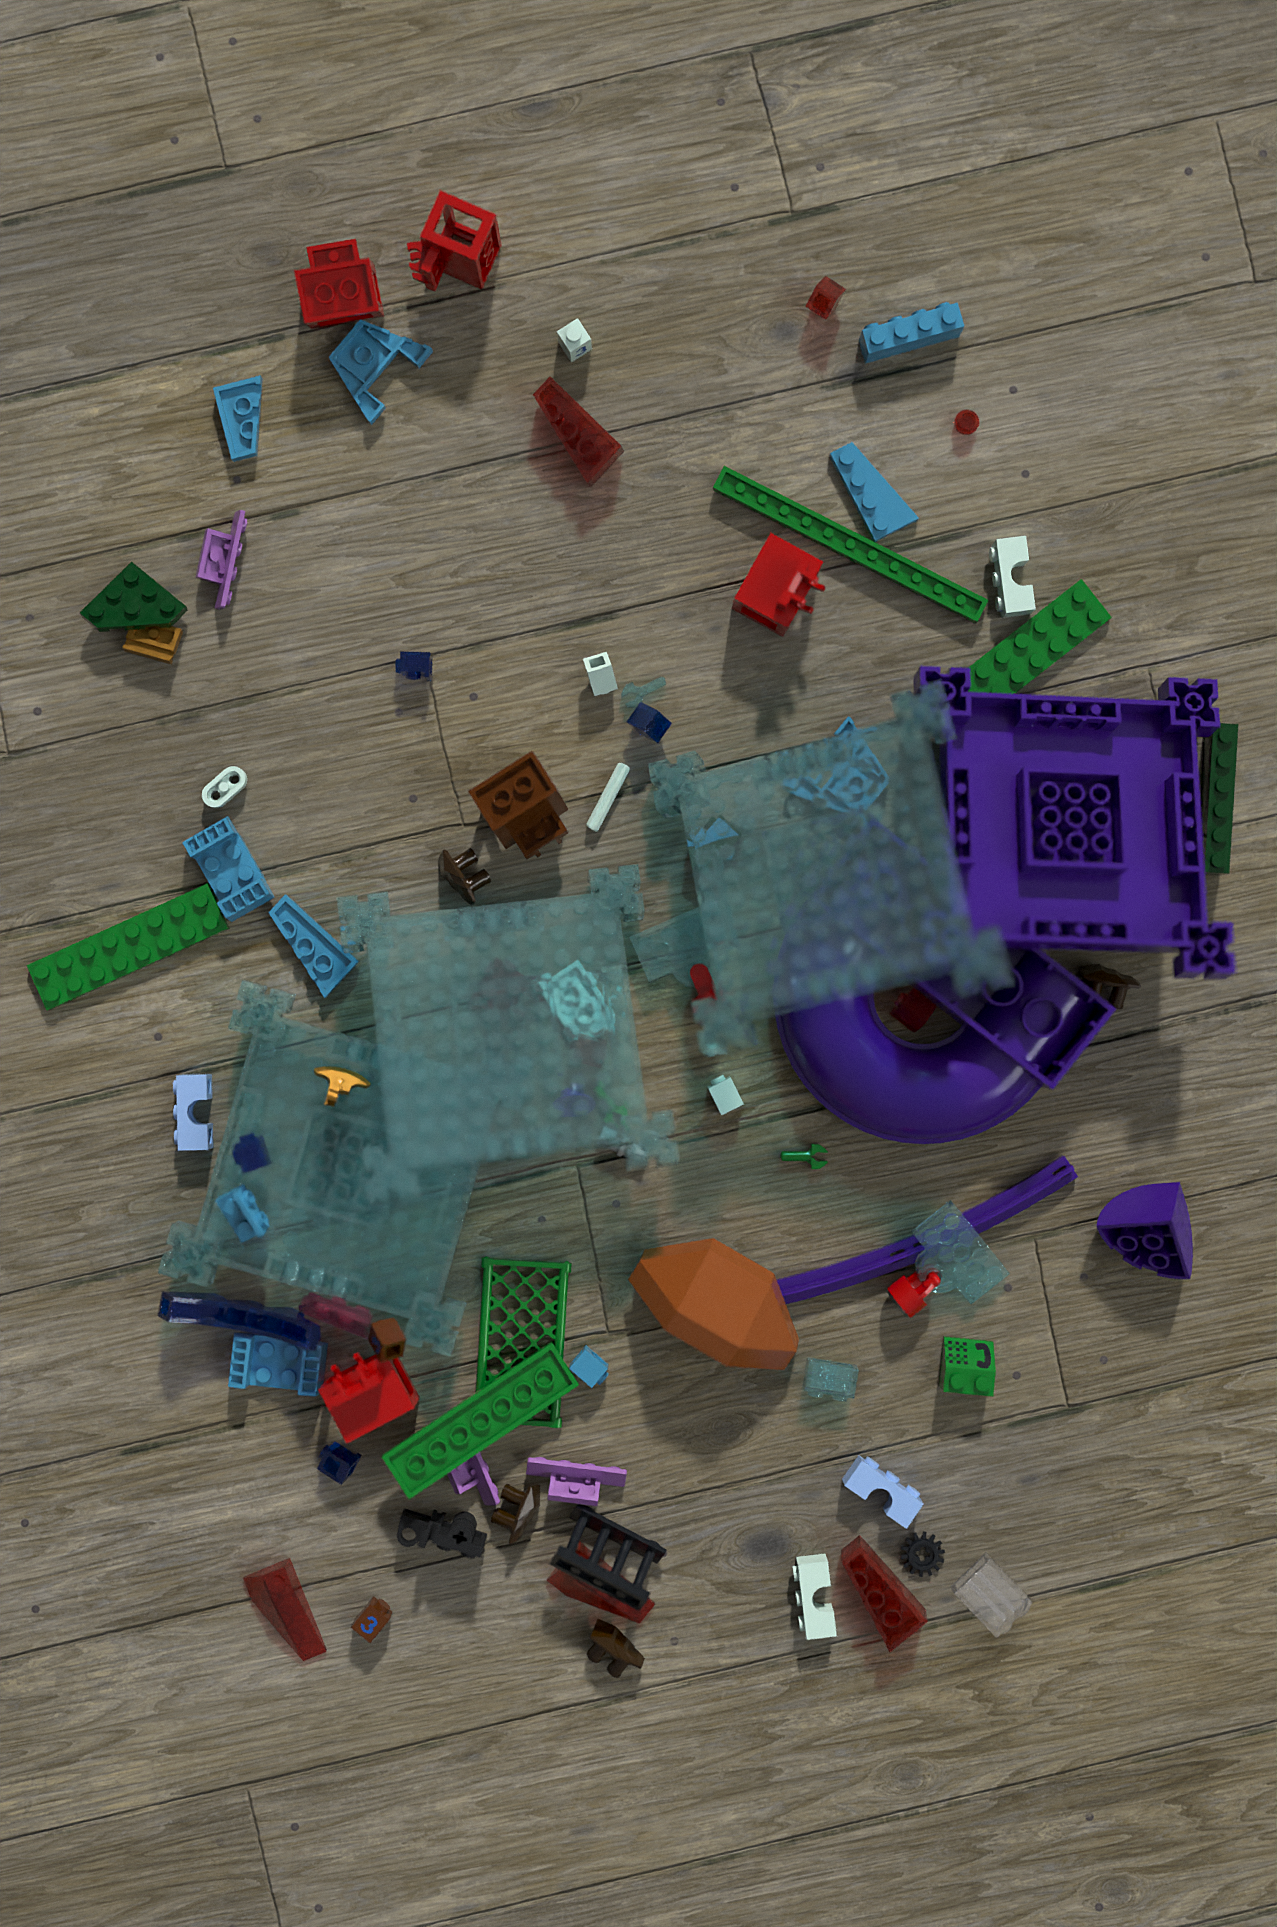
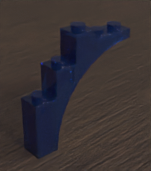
M162 1291L157 1316L169 1323L207 1325L245 1331L281 1340L306 1351H316L321 1337V1326L304 1318V1313L291 1307H266L254 1300H229L216 1293Z

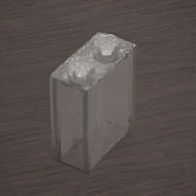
M987 1552L950 1586L954 1594L996 1638L1000 1634L1007 1633L1012 1627V1623L1018 1617L1024 1616L1032 1604L1029 1596Z

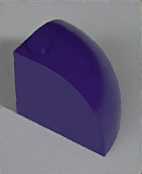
M1180 1182L1157 1183L1135 1187L1119 1194L1106 1204L1099 1214L1096 1227L1110 1249L1114 1248L1123 1255L1124 1261L1140 1270L1144 1267L1156 1271L1157 1276L1172 1279L1191 1278L1193 1264L1192 1230Z

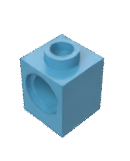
M587 1345L584 1346L569 1365V1369L591 1388L596 1383L600 1385L609 1374L607 1372L608 1363Z

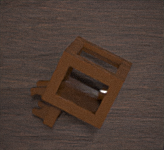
M533 751L468 791L504 848L508 849L516 843L526 859L533 855H536L537 858L540 857V848L553 840H556L559 845L562 843L561 838L569 833L559 818L561 814L569 809Z

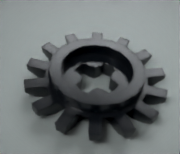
M923 1531L922 1538H918L916 1532L913 1533L914 1541L908 1537L905 1539L910 1544L909 1547L901 1546L902 1550L907 1551V1553L900 1555L901 1559H907L903 1566L907 1568L911 1565V1574H914L916 1569L919 1570V1577H923V1571L925 1570L931 1576L932 1572L930 1569L932 1567L939 1571L940 1568L936 1564L937 1561L944 1563V1559L939 1557V1554L945 1553V1549L937 1548L942 1542H933L936 1537L934 1534L926 1539V1531ZM921 1547H925L926 1552H929V1556H925L924 1560H920L919 1556L915 1555L916 1551L921 1550Z

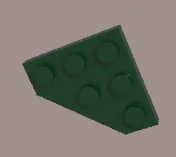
M131 561L80 612V615L99 632H108L110 629L121 628L125 630L146 629L145 627L152 626L170 628L188 609L186 605Z

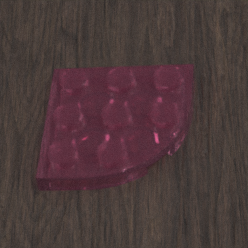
M309 1292L308 1295L302 1297L298 1307L299 1313L368 1340L370 1325L373 1323V1315L369 1314L370 1310L359 1305L353 1308L346 1305V1301L337 1296H332L331 1299Z

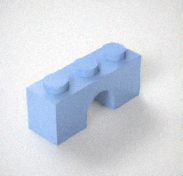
M212 1074L176 1075V1080L173 1081V1093L177 1095V1105H174L173 1116L177 1120V1130L174 1131V1143L178 1145V1151L212 1149L213 1123H201L193 1115V1107L197 1101L212 1099Z
M858 1455L842 1478L844 1486L864 1500L875 1489L887 1490L889 1498L883 1506L885 1514L907 1529L923 1506V1502L919 1497L920 1493L910 1485L907 1487L899 1483L900 1479L892 1472L887 1471L884 1473L878 1469L879 1464L872 1458L867 1456L864 1459Z

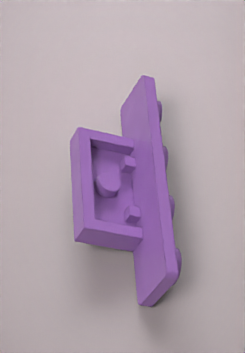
M243 510L235 512L230 535L209 528L205 530L195 578L219 584L215 609L221 610L226 605H229L231 601L232 591L229 590L230 583L234 581L237 573V567L234 566L235 559L239 557L242 549V543L239 542L240 535L244 533L247 526V519L244 518L245 511Z
M480 1452L447 1474L455 1494H461L477 1485L485 1505H497L500 1503L498 1489L492 1483L488 1473L489 1467L482 1459Z
M543 1457L528 1458L526 1474L550 1478L548 1500L597 1506L600 1484L624 1487L627 1470L615 1466L601 1467L591 1463L577 1464L567 1460L553 1461Z

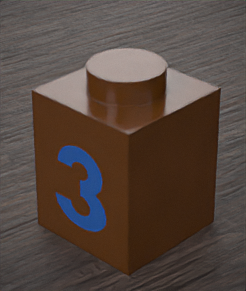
M395 1317L371 1323L368 1342L381 1363L404 1355L406 1337Z
M373 1596L354 1619L351 1628L371 1643L390 1620L392 1615L390 1606L384 1600H378Z

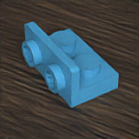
M244 1184L219 1196L215 1200L241 1243L256 1235L261 1237L268 1230L270 1225L266 1214L259 1210L255 1203L254 1195L250 1190L246 1189Z

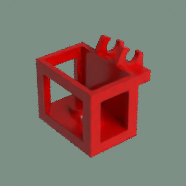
M440 190L421 232V241L407 243L408 252L412 250L419 251L410 253L411 262L420 260L417 263L410 262L409 267L417 272L412 273L413 279L425 284L427 289L434 292L443 273L483 289L502 246L496 214ZM453 209L482 221L478 231L456 222ZM443 213L445 226L442 233L438 234L434 231ZM455 235L471 242V247L452 240V236Z
M356 239L306 247L310 268L294 270L303 319L307 326L314 329L355 322L360 319L384 317L375 265L370 258L360 259Z
M770 533L734 597L732 609L784 637L798 610L812 614L814 609L805 605L807 602L805 597L810 588L824 592L826 589L823 584L817 583L819 580L817 575L823 561Z
M358 1352L353 1355L357 1361L355 1365L343 1371H340L336 1364L331 1366V1370L335 1375L326 1379L318 1390L346 1444L414 1409L420 1397L399 1357L380 1363L375 1354L363 1359Z

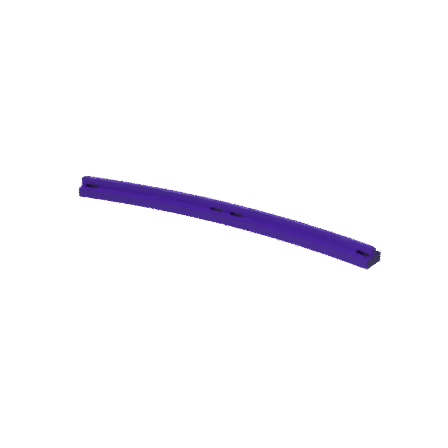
M1062 1155L1008 1189L930 1228L837 1263L776 1279L786 1304L830 1293L887 1274L944 1251L1007 1220L1062 1188L1078 1177L1074 1171L1075 1169L1070 1165L1066 1157ZM1062 1166L1065 1167V1169L1061 1170V1171L1058 1172L1057 1174H1055V1175L1052 1174L1053 1172H1055L1056 1170H1058V1169L1061 1168ZM923 1240H927V1242L916 1247H913V1244H916ZM904 1249V1252L890 1256L891 1253Z

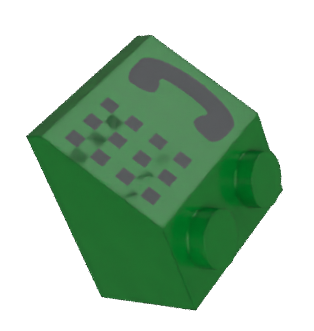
M943 1336L938 1385L942 1391L993 1397L996 1375L993 1341Z

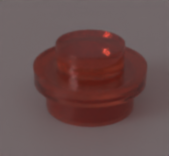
M972 410L960 411L954 420L955 429L962 435L973 434L979 426L978 415Z

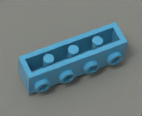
M945 302L939 304L933 310L926 311L921 309L905 318L896 316L884 324L872 323L865 326L859 337V344L865 364L960 337L964 328V322L958 302L954 304Z

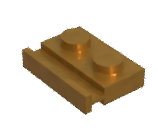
M152 626L145 627L146 629L128 630L125 645L123 644L122 646L125 652L172 665L173 656L176 654L183 634L181 628L174 626L170 628Z

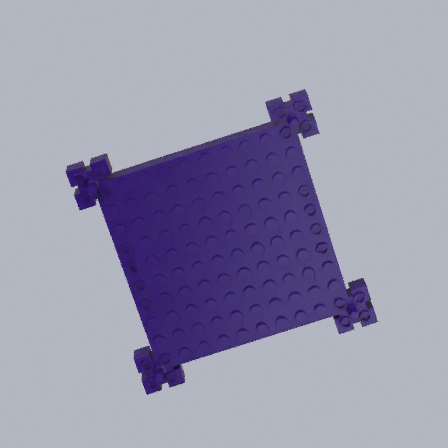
M919 667L913 677L914 696H919L914 705V725H935L939 719L944 912H925L919 919V940H927L919 950L920 970L940 971L950 963L951 971L971 972L979 965V947L1179 953L1173 958L1174 978L1194 979L1203 974L1204 979L1224 980L1236 973L1235 953L1227 952V946L1234 943L1233 922L1207 923L1196 737H1210L1220 727L1219 708L1212 707V704L1218 699L1217 679H1197L1192 685H1188V678L1168 677L1158 688V700L968 692L971 688L970 668L950 667L946 674H940V667Z

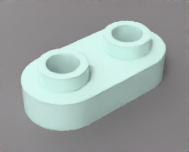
M236 766L224 769L204 787L202 791L204 803L212 808L223 807L245 788L247 784L246 773ZM237 775L239 777L238 783L232 784V777ZM215 792L220 793V798L218 800L213 799V794Z

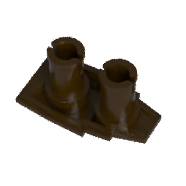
M469 848L467 851L452 858L448 851L444 849L438 858L441 876L449 882L453 889L459 892L468 904L474 905L476 902L474 892L484 885L491 883L488 872L482 869L465 879L461 870L478 861L475 852Z
M1101 964L1079 966L1082 978L1089 980L1087 986L1099 996L1103 984L1113 986L1108 1003L1116 1009H1123L1128 989L1141 988L1139 981L1135 978L1120 974L1115 969L1106 968Z
M506 1484L501 1492L500 1499L519 1506L516 1516L501 1510V1508H496L491 1518V1523L510 1530V1544L516 1543L521 1538L526 1525L532 1520L535 1510L540 1506V1485L538 1484L529 1486L526 1493Z
M597 1619L590 1639L595 1643L587 1652L589 1660L593 1663H599L606 1652L610 1654L614 1660L609 1663L607 1671L614 1678H619L628 1665L641 1669L645 1658L616 1626Z

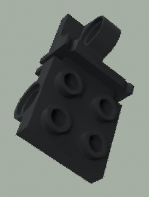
M404 1508L397 1532V1539L401 1545L411 1547L419 1541L418 1547L425 1549L427 1541L431 1540L441 1550L451 1551L452 1549L461 1552V1555L467 1558H481L487 1533L476 1530L477 1521L473 1514L460 1512L455 1515L451 1523L444 1520L446 1514L444 1512L441 1514L434 1510L432 1516ZM406 1528H411L415 1531L416 1537L413 1540H406L402 1536V1531Z

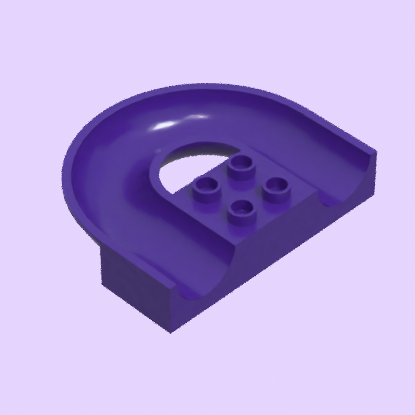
M873 819L863 828L807 899L785 935L776 965L773 990L774 1013L778 1033L784 1051L805 1087L823 1106L846 1123L874 1136L901 1143L935 1144L961 1140L986 1131L1009 1118L1024 1106L1041 1087L1053 1090L1116 1008L1040 949L979 947V965L971 972L951 971L950 963L940 971L920 970L919 950L927 940H919V919L925 912H944L943 872ZM883 964L961 1025L960 1028L946 1039L930 1044L910 1043L892 1034L881 1022L874 1005V984Z

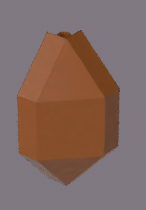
M714 1238L644 1249L639 1263L628 1280L665 1331L727 1367L785 1370L797 1352L799 1338L773 1272Z

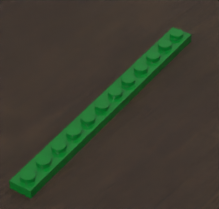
M726 466L723 467L713 486V491L975 624L978 622L988 602V599Z

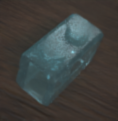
M807 1357L803 1389L808 1391L809 1396L821 1398L823 1394L833 1395L832 1399L846 1402L847 1398L854 1399L859 1369L857 1365Z

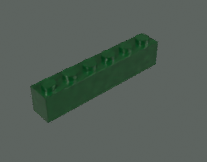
M1220 723V727L1210 737H1204L1200 807L1205 875L1221 876L1230 873L1239 724Z

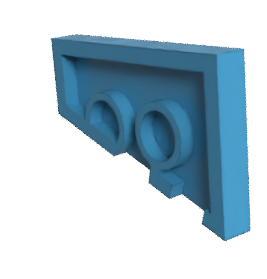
M261 375L213 388L233 462L257 456L263 380Z

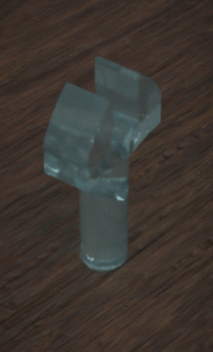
M661 676L641 687L634 686L633 682L627 684L622 691L621 698L629 693L638 695H636L634 701L626 703L625 706L634 709L643 706L642 700L644 696L665 686L666 680Z

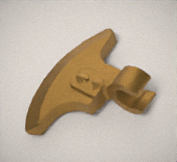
M329 1066L314 1068L315 1076L324 1078L329 1083L324 1105L335 1107L338 1094L348 1095L350 1089L354 1087L367 1089L371 1085L366 1078L348 1069Z

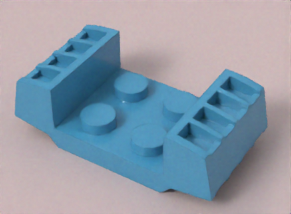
M228 816L182 842L189 856L196 859L219 899L217 905L229 921L233 922L275 898L256 861Z
M234 1332L228 1387L246 1389L249 1385L298 1390V1395L317 1396L320 1394L318 1389L324 1383L328 1343L302 1338Z

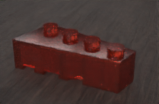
M549 377L533 396L591 488L623 454L624 450L596 420L559 384Z
M861 1535L841 1550L842 1564L854 1587L859 1592L865 1608L869 1611L890 1653L928 1622L926 1609Z

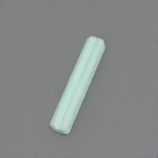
M620 762L617 764L586 824L589 829L596 832L599 830L630 771L627 765Z

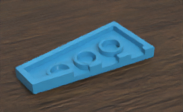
M853 442L830 453L829 457L874 542L918 521L919 517Z
M285 894L268 912L293 948L298 959L301 960L307 969L308 974L314 980L324 998H327L360 962L288 895Z

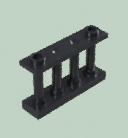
M577 1504L569 1516L570 1519L576 1521V1525L566 1547L559 1546L552 1556L549 1565L640 1611L648 1601L651 1593L643 1588L651 1563L657 1564L665 1555L667 1549L661 1547L656 1541L648 1540L594 1512L589 1506ZM585 1527L599 1533L589 1559L575 1552ZM607 1539L621 1545L611 1571L598 1564ZM630 1550L643 1556L633 1583L622 1578L620 1575Z

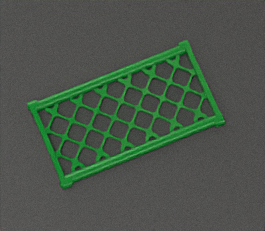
M487 1256L481 1258L483 1280L476 1392L498 1378L505 1370H510L511 1365L517 1359L522 1358L525 1360L524 1353L531 1347H536L540 1350L541 1348L537 1345V1342L544 1335H549L552 1339H555L554 1346L561 1357L564 1358L568 1276L571 1273V1262L498 1259ZM493 1265L511 1266L503 1275L493 1271ZM517 1266L535 1267V1270L525 1277L517 1269ZM542 1268L559 1269V1275L548 1278L542 1271ZM514 1270L522 1278V1282L515 1288H510L504 1281V1277ZM536 1272H540L547 1280V1283L539 1290H536L529 1283V1278ZM498 1282H502L509 1290V1293L502 1300L492 1296V1286ZM522 1284H527L534 1292V1295L525 1302L515 1293ZM548 1285L558 1289L557 1300L551 1303H547L540 1295V1292ZM511 1295L521 1304L513 1313H509L502 1305V1302ZM534 1297H539L546 1306L537 1315L533 1314L527 1307V1304ZM497 1307H500L508 1316L500 1325L490 1321V1312ZM523 1308L532 1316V1320L525 1326H521L514 1319V1315ZM546 1310L556 1314V1324L549 1328H546L539 1320V1316ZM509 1320H512L519 1328V1331L512 1338H508L501 1330V1327ZM533 1322H537L544 1330V1333L537 1339H532L525 1330ZM495 1332H499L506 1340V1343L498 1350L488 1345L489 1335ZM521 1333L531 1342L523 1351H519L512 1342ZM507 1345L512 1346L518 1354L510 1363L505 1362L499 1354ZM493 1357H498L504 1364V1368L498 1374H493L487 1370V1361ZM561 1398L553 1402L551 1408L547 1406L543 1409L550 1414V1420L533 1419L531 1417L521 1425L561 1428Z

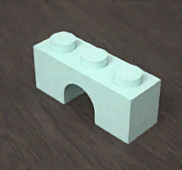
M1026 536L996 539L992 547L989 548L990 562H994L995 572L992 574L993 586L997 587L998 596L995 599L996 609L1001 612V618L1030 615L1036 610L1033 585H1018L1011 577L1012 568L1024 566L1029 561Z
M826 1554L796 1557L797 1566H792L794 1582L799 1581L800 1590L795 1591L797 1607L802 1606L803 1615L798 1616L800 1632L805 1631L807 1640L836 1637L832 1604H819L812 1599L817 1589L831 1586Z

